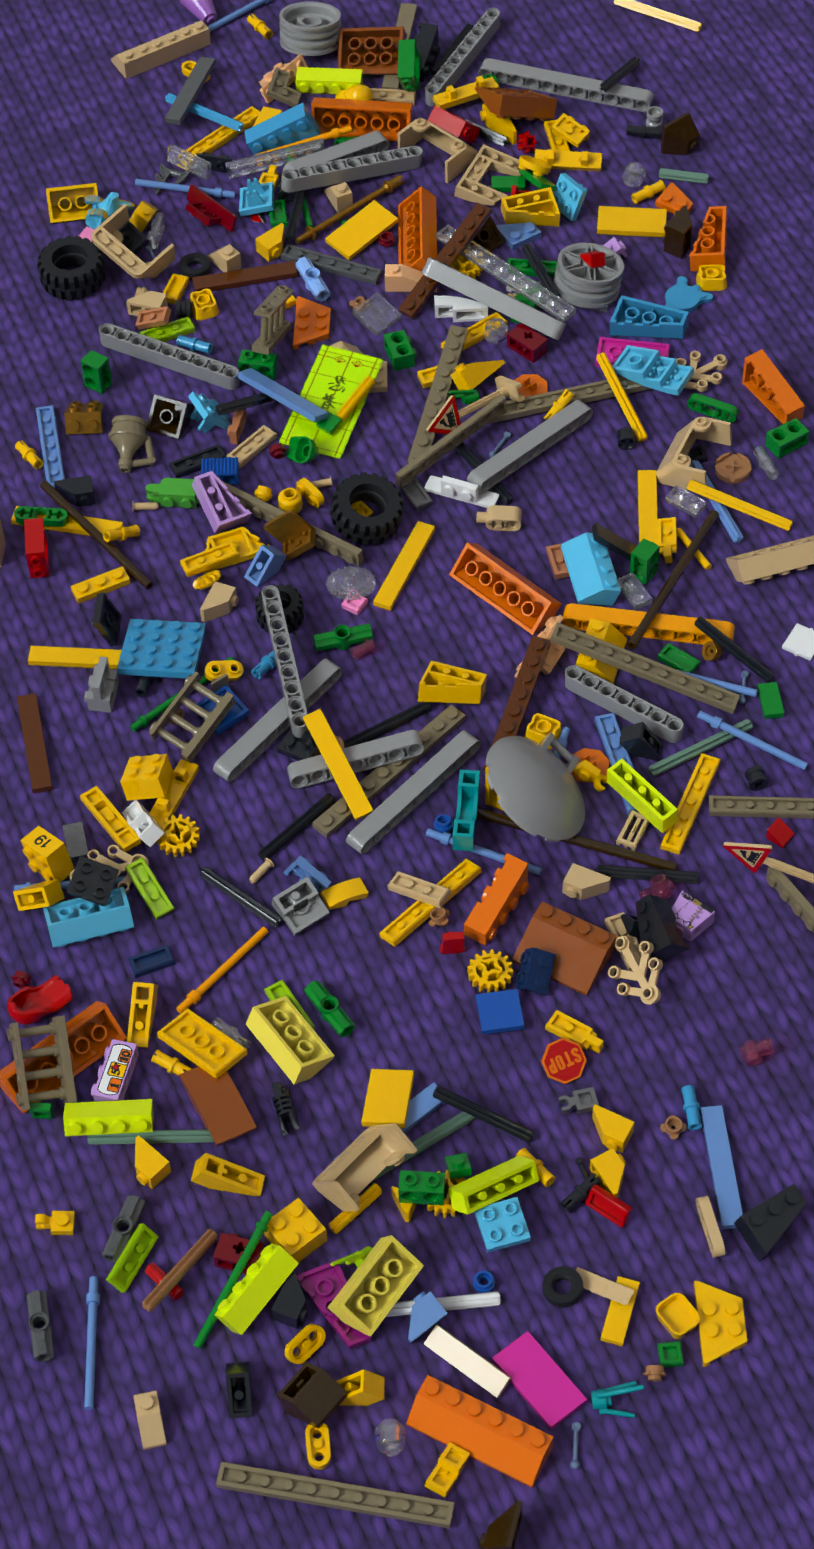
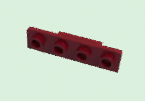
M194 184L190 185L186 198L190 203H187L185 209L206 226L220 224L228 231L233 232L237 216Z

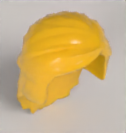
M355 84L339 91L335 95V99L373 101V93L368 86Z

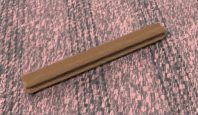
M208 1229L143 1300L142 1307L148 1312L153 1311L217 1240L218 1234L212 1229Z

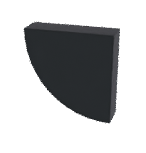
M701 444L694 447L689 456L691 463L693 460L704 463L708 459Z

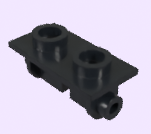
M205 152L196 153L197 168L229 173V165L232 163V158L221 155L215 156V154Z

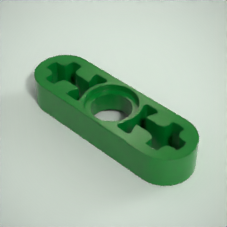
M693 393L687 401V406L691 410L722 421L733 423L739 415V410L735 406L698 393ZM709 406H713V407H715L717 410H713V409H711Z
M20 506L14 511L15 520L20 525H24L25 519H35L40 514L46 515L43 518L44 526L63 527L69 521L67 511L62 508Z

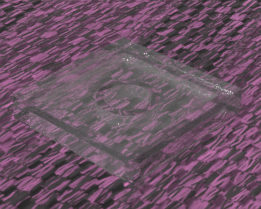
M378 292L352 311V314L376 336L398 321L402 316Z

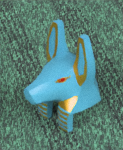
M110 192L106 199L98 195L85 196V203L93 204L92 209H88L85 222L90 228L96 229L123 204L127 205L128 210L134 209L135 206L131 202L119 200L117 192Z

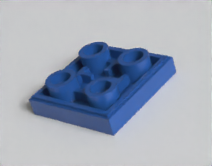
M518 989L475 994L482 1035L524 1029Z

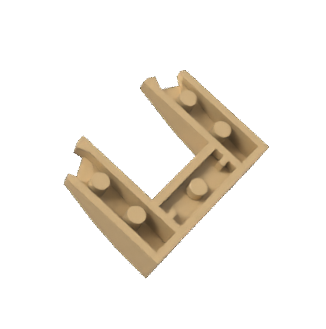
M483 144L456 185L454 196L466 201L494 206L497 201L507 197V195L481 184V180L488 170L512 176H521L519 170H517L519 159Z

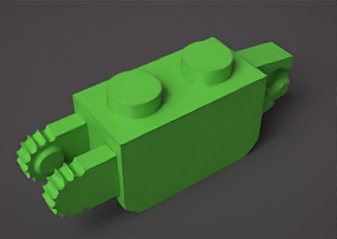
M164 478L160 484L151 483L145 487L148 501L158 502L163 507L197 508V504L200 503L192 487L194 479Z

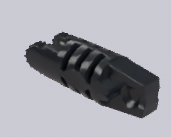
M281 1082L272 1084L274 1092L272 1101L283 1136L289 1134L287 1122L291 1121L295 1130L300 1129L301 1126L290 1091L286 1090Z

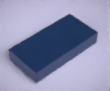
M168 944L128 958L135 978L175 965Z

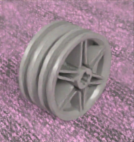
M299 2L288 5L280 11V45L284 50L297 55L318 56L331 53L339 48L341 13L336 7L321 2Z
M594 243L571 244L563 248L558 255L553 283L560 294L559 297L564 301L583 308H602L612 304L618 298L624 263L616 252L605 246ZM591 251L605 253V266L591 268L580 257V254Z

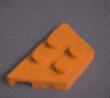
M297 296L293 350L299 349V345L305 343L311 345L317 341L329 339L331 308Z

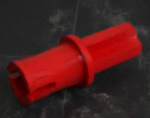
M155 1263L149 1264L145 1269V1273L157 1285L167 1275ZM176 1284L168 1295L174 1301H177L184 1294V1290Z

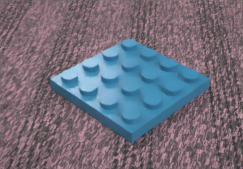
M130 619L117 666V674L187 679L189 675L192 676L197 671L206 633V623Z

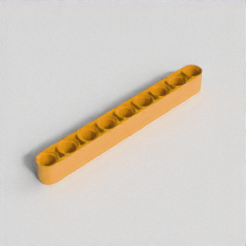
M570 603L564 608L562 624L576 630L586 631L591 618L609 622L623 635L632 636L647 612ZM660 613L656 615L643 638L701 645L708 641L715 642L694 625L697 618ZM705 619L733 641L735 631L733 623Z

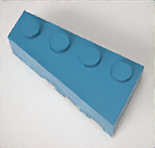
M304 103L245 130L246 144L254 155L320 135L319 125Z
M621 295L610 320V335L683 339L688 328L689 312Z

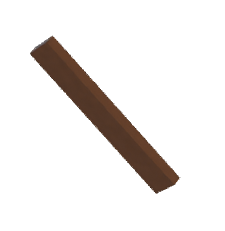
M289 261L192 277L195 291L203 289L216 291L298 276L295 262Z
M36 693L17 696L32 792L39 793L53 790Z

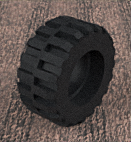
M66 236L63 239L61 237L57 238L56 241L48 243V246H45L38 256L37 265L41 285L53 297L57 296L58 299H67L68 301L73 299L80 300L82 297L91 296V293L98 291L99 287L104 283L106 273L102 251L87 238L82 239L80 236ZM79 266V268L77 269L63 270L67 267Z
M361 472V475L353 474L350 478L346 477L342 480V483L338 484L333 495L330 515L332 516V524L335 525L338 533L342 532V537L351 539V542L355 544L359 542L367 546L368 543L372 545H377L379 541L383 543L388 540V537L391 538L400 525L404 501L398 488L395 489L396 485L392 481L388 482V478L384 476L379 477L376 473L371 475L367 474V472ZM358 501H368L376 504L383 513L378 516L367 517L357 513L351 505Z

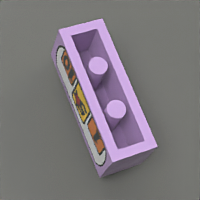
M112 1039L110 1047H106L104 1064L99 1066V1078L97 1083L93 1084L91 1096L94 1097L95 1102L124 1100L139 1057L137 1044Z

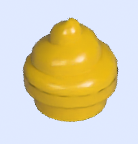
M259 485L255 489L254 496L264 502H268L273 496L271 494L272 489Z

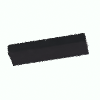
M218 444L169 463V467L176 478H181L200 471L203 458H225L226 455Z
M597 523L592 526L594 541L631 561V552L636 548V545Z

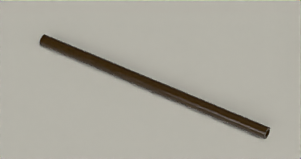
M710 511L627 643L630 649H636L718 518L719 513L717 511Z
M478 808L477 818L525 831L509 816ZM577 835L567 841L560 840L561 842L658 869L676 870L677 863Z

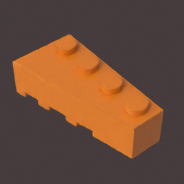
M727 206L708 208L702 229L698 233V239L693 245L694 249L689 255L691 271H698L701 265L722 264L726 269Z
M763 349L745 357L742 384L782 424L795 418L798 420L802 419L805 409L804 403L799 399Z
M506 853L503 858L505 861L503 868H497L495 871L492 886L487 885L483 891L482 903L477 901L464 923V935L484 946L487 945L489 940L495 938L499 926L504 925L507 921L508 913L511 909L514 910L517 907L520 896L525 895L529 889L528 863L509 853Z

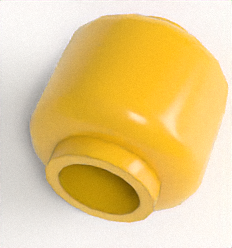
M286 488L279 493L278 506L280 510L285 512L293 510L295 513L301 511L303 505L302 495L297 489Z

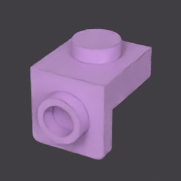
M615 237L603 245L618 255L622 253L625 258L628 256L625 251L627 249L622 241L618 242Z

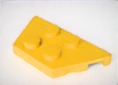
M245 527L209 536L205 550L232 541L239 552L240 558L203 571V573L254 559L260 546L264 544L260 542L259 537L251 534Z
M694 1281L696 1310L700 1315L698 1328L703 1367H707L710 1365V1362L720 1357L723 1358L729 1355L731 1351L738 1350L747 1345L743 1301L738 1296L700 1281Z

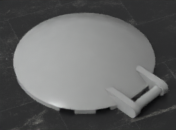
M551 732L544 737L541 743L521 736H507L499 739L489 749L485 764L489 770L487 780L490 789L495 790L499 797L497 802L503 811L520 828L533 836L540 835L545 837V841L559 842L560 840L567 841L573 838L581 830L585 819L583 796L575 778L571 774L580 759L565 749ZM549 745H551L565 760L568 761L567 764L562 762L548 748Z

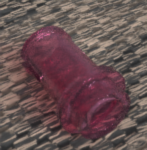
M365 639V642L350 649L355 660L369 652H374L376 646L372 639Z

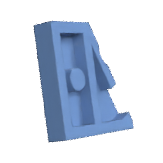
M532 222L496 225L505 243L512 250L541 238V231Z
M301 855L283 872L287 876L291 873L300 877L299 881L308 876L318 893L325 890L331 883L325 873L318 871L307 858H303Z

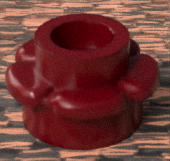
M385 231L380 234L378 243L383 247H390L392 243H395V238L391 232Z
M276 443L270 446L269 455L275 459H281L285 456L287 449L282 443Z
M16 971L15 975L11 976V979L14 981L13 985L17 988L22 989L31 984L30 980L32 977L26 972Z

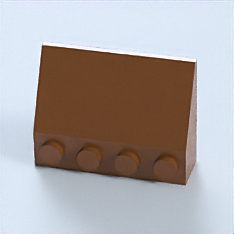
M404 27L340 28L338 68L362 69L363 75L398 74L399 40H407Z
M475 86V90L491 113L497 114V118L506 119L507 116H510V118L520 120V117H524L526 120L538 118L537 120L547 121V119H554L557 98L532 90Z
M542 901L532 916L512 961L521 965L520 958L525 949L533 947L556 954L551 980L587 996L616 949L615 940L617 935Z

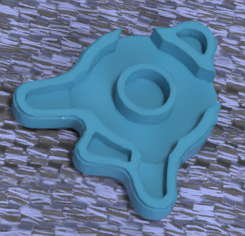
M683 276L678 277L677 284L670 287L665 294V306L683 311L688 310L687 312L689 313L694 311L699 305L710 303L713 300V295L702 292L699 285L688 286L687 278Z

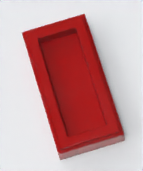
M596 1184L591 1188L585 1203L621 1228L626 1225L632 1207Z

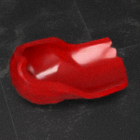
M55 975L40 986H26L13 994L8 999L7 1010L14 1021L19 1024L30 1025L39 1021L43 1016L63 1008L71 1001L73 994L69 985L64 984V981Z

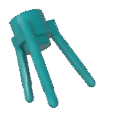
M632 1381L606 1389L591 1391L593 1410L599 1409L600 1415L611 1414L635 1418L636 1415L634 1413L608 1409L607 1406H612L611 1396L643 1390L644 1385L636 1386L637 1382Z

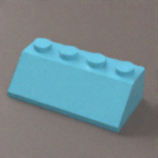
M584 533L562 543L560 547L578 604L613 606L621 589L608 549L593 540V533Z
M124 887L112 889L105 906L76 898L55 903L49 907H43L53 947H63L69 943L83 942L89 938L103 937L109 933L123 932L134 927Z

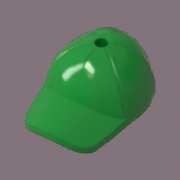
M295 436L290 438L286 456L300 464L310 463L317 458L319 450L316 443L310 438Z

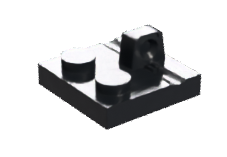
M127 221L118 229L123 236L122 244L135 255L150 243L148 238L130 221Z
M104 592L98 593L94 604L95 611L92 624L108 642L110 647L116 646L122 615Z
M290 730L276 747L278 753L298 761L317 756L320 752L310 732H305L302 738H298Z

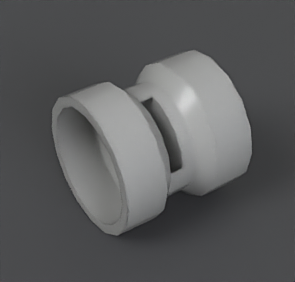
M653 106L647 109V127H662V108Z

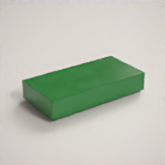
M523 176L491 177V188L499 192H511L512 185H517L518 189L525 190V177Z
M275 200L274 210L269 211L271 229L281 223L284 224V227H287L285 200Z
M670 643L657 655L659 661L673 669L694 673L700 666L698 659Z
M777 682L757 684L764 719L784 717Z

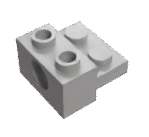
M100 657L98 664L94 666L93 675L89 676V690L85 691L84 701L87 702L88 710L112 713L120 681L117 670L109 668L108 657Z
M308 876L273 897L271 904L294 936L330 913L318 896L319 893Z

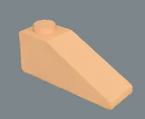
M385 264V292H411L423 276L422 271L403 264Z

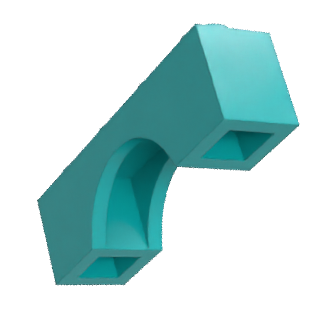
M460 769L457 811L452 835L453 850L473 851L480 793V771Z

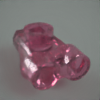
M664 874L656 875L650 880L652 886L641 891L639 897L642 899L650 894L666 899L670 897V892L675 889V886Z
M771 1038L763 1039L760 1042L749 1040L743 1043L744 1046L740 1047L742 1058L746 1061L747 1066L758 1065L763 1062L762 1056L775 1054Z

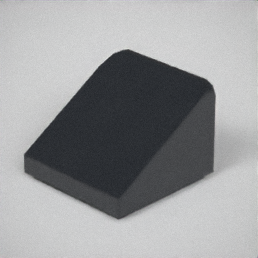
M621 914V919L627 933L630 936L640 938L637 916Z

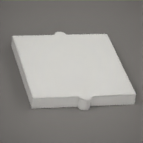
M797 623L782 645V649L811 661L814 656L813 628H807Z

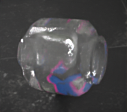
M638 162L628 163L622 174L623 182L629 187H639L646 175L644 166Z
M499 318L490 319L486 323L484 331L486 341L494 345L503 343L508 333L507 323Z
M386 1419L376 1427V1447L379 1452L393 1457L405 1449V1427L395 1419Z

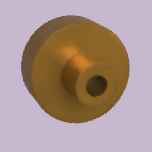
M708 641L702 647V656L707 661H717L722 655L721 646L716 642Z

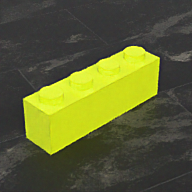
M297 67L296 91L301 93L338 94L339 91L345 90L352 85H363L362 69Z
M620 759L607 769V783L662 834L677 823L678 809L627 762Z
M152 1099L65 1103L63 1115L65 1136L153 1132Z
M519 1155L448 1188L452 1209L468 1215L538 1182L539 1177L535 1160Z
M275 1244L266 1246L262 1250L258 1261L247 1269L246 1276L242 1281L234 1285L232 1293L219 1304L218 1311L214 1315L233 1333L242 1335L299 1263L281 1246Z

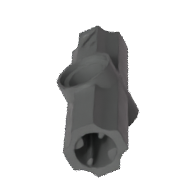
M134 1195L127 1196L119 1216L113 1221V1230L102 1253V1257L111 1263H116L135 1232V1228L146 1205V1202L140 1197ZM122 1227H128V1230L124 1232L119 1231Z
M40 1290L31 1291L26 1296L34 1360L46 1362L54 1358L47 1293ZM38 1324H45L43 1328H36Z

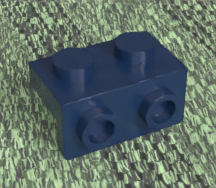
M534 947L525 949L520 958L522 964L520 972L516 977V989L519 991L527 990L543 996L547 995L556 954Z

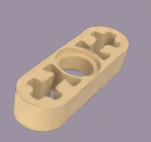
M709 1197L696 1198V1207L713 1258L724 1256L725 1247Z

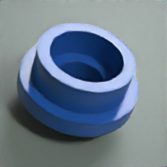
M442 814L435 818L433 825L435 830L443 833L452 830L454 822L449 815Z
M480 1271L473 1277V1287L479 1293L490 1292L495 1286V1278L488 1271ZM481 1281H487L488 1284H487V1285H481L480 1282H481Z

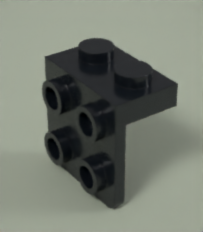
M80 856L67 892L70 895L105 906L119 869Z

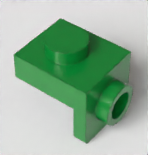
M467 1153L445 1157L446 1170H448L450 1179L472 1175Z

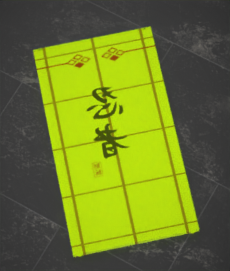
M322 344L300 396L337 416V412L367 376L375 380L383 360ZM370 390L345 420H342V423L332 435L317 428V422L314 423L293 410L279 443L289 445L291 437L306 436L316 443L320 454L340 459Z

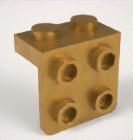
M94 400L89 401V403L81 404V401H73L71 404H68L64 412L66 434L102 433L104 403Z
M293 510L284 512L264 525V529L283 544L282 553L287 556L285 561L296 558L301 553L315 546L316 529Z

